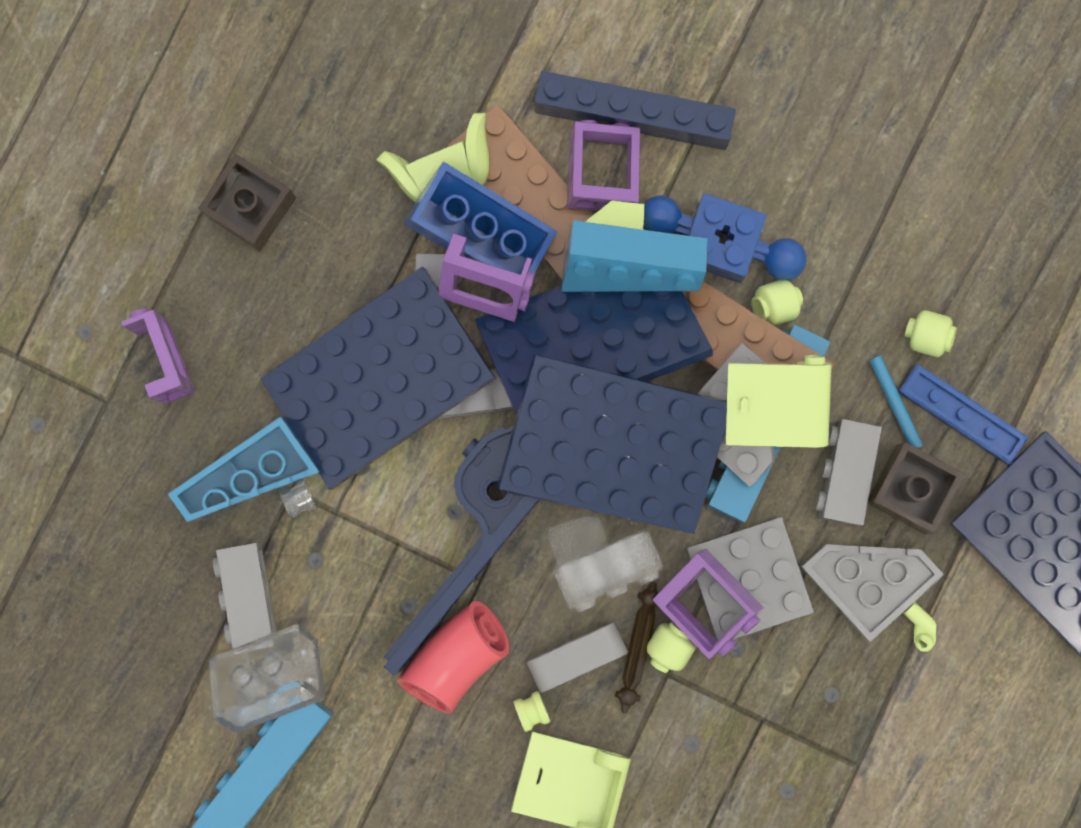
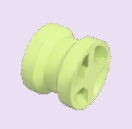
M539 691L533 692L528 699L523 700L519 698L513 701L525 732L532 730L533 726L538 723L545 725L551 722Z

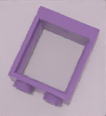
M582 120L574 123L569 134L567 208L599 211L612 200L639 203L640 128L630 127L625 123H615L612 125L598 124L594 120ZM583 141L627 145L626 189L581 185Z
M707 549L697 553L653 599L661 610L708 659L713 658L717 654L724 657L737 644L734 638L741 631L747 634L760 621L756 615L764 608ZM705 570L746 610L718 640L678 600Z

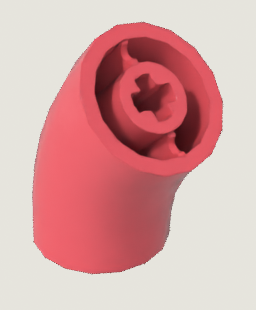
M472 601L447 620L422 645L397 679L398 684L424 704L443 713L451 714L476 680L509 654V642L503 626L486 605L480 601Z

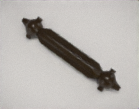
M651 581L648 587L637 595L643 605L637 611L622 676L624 687L615 693V697L621 703L622 713H627L630 707L639 702L641 698L635 689L642 679L647 657V644L651 639L656 617L654 607L657 604L653 599L659 592L657 591L655 581Z

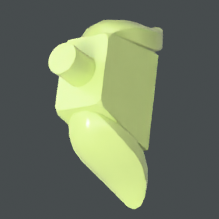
M474 113L467 128L466 139L411 163L387 151H384L376 160L387 169L400 188L414 202H416L443 161L483 185L489 174L490 163L485 129L486 113Z

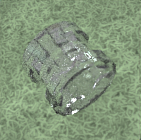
M305 479L297 481L295 487L290 489L285 487L279 490L282 502L292 520L299 518L301 513L306 510L314 511L318 509L312 491Z

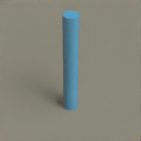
M880 355L869 360L906 442L916 448L923 446L882 356Z

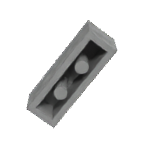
M845 419L837 421L836 426L831 425L828 445L832 446L830 458L824 459L821 470V478H826L823 491H818L815 501V510L819 511L818 519L852 526L864 525L882 427Z
M252 543L216 550L217 558H213V568L216 578L221 577L223 591H219L218 596L221 610L227 612L228 624L224 625L227 644H232L234 651L278 642L262 543Z

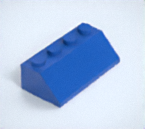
M444 161L417 198L403 223L446 250L453 234L465 237L464 257L519 275L522 273L527 257L532 259L529 272L535 273L557 233L550 226Z

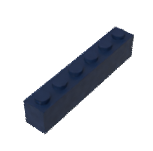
M541 71L535 98V113L578 122L594 120L598 124L604 125L625 123L630 127L640 128V134L726 150L729 144L736 112L735 108Z

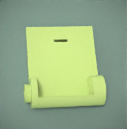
M806 355L804 356V361L797 362V364L728 363L726 445L812 448L828 446L832 364L825 362V356Z
M532 731L511 812L574 828H613L631 758Z

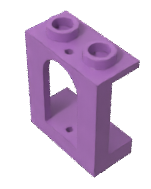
M453 234L442 262L438 296H442L445 300L515 322L518 311L525 312L531 295L530 290L535 274L529 272L532 259L527 257L521 275L464 257L466 238ZM460 276L501 289L512 297L513 302L509 304L497 303L456 290Z
M148 308L130 313V319L122 321V326L138 336L149 332L165 375L164 378L145 384L149 398L166 404L195 393L168 319L154 310L149 311Z

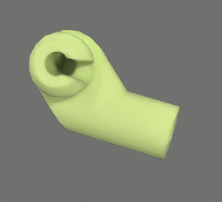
M914 602L903 614L914 623L915 647L921 652H928L936 642V622Z

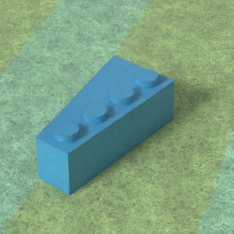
M573 220L564 257L561 292L700 291L706 274L708 238Z
M281 416L171 491L168 495L186 521L189 522L319 473L320 470L294 434L284 416Z

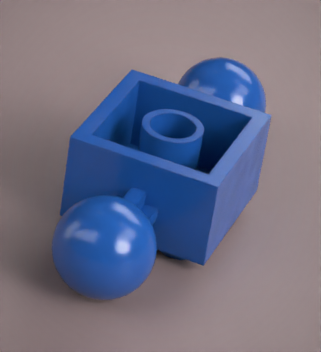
M703 193L694 218L682 214L678 204L667 196H654L644 203L643 230L671 234L676 232L686 236L708 238L706 272L742 283L746 277L751 260L755 259L765 263V267L771 276L778 280L788 281L798 277L806 267L807 255L799 242L789 238L778 239L772 244L758 240L767 214ZM724 233L730 240H727L725 244H720L717 235Z

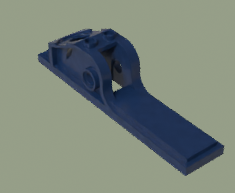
M514 425L506 429L503 426L483 436L480 441L474 438L462 453L465 459L455 475V493L463 508L478 521L482 537L383 656L388 661L384 668L393 676L402 670L540 501V498L507 491L506 496L502 500L493 501L489 498L490 487L499 482Z

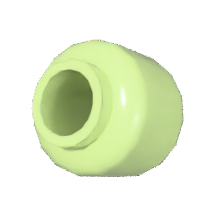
M777 280L758 287L755 296L752 298L751 306L754 314L770 324L778 326L795 320L799 316L801 305L803 304V296L800 289L794 287L791 282Z
M923 310L919 313L917 319H909L905 337L911 338L910 348L913 351L940 357L945 351H951L957 327L953 326V321L950 317Z
M671 621L670 623H662L657 627L647 644V653L652 658L650 663L656 669L667 673L669 669L681 671L688 663L697 646Z

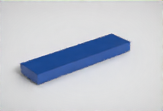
M919 364L913 367L898 390L899 394L1006 465L1012 464L1029 438Z

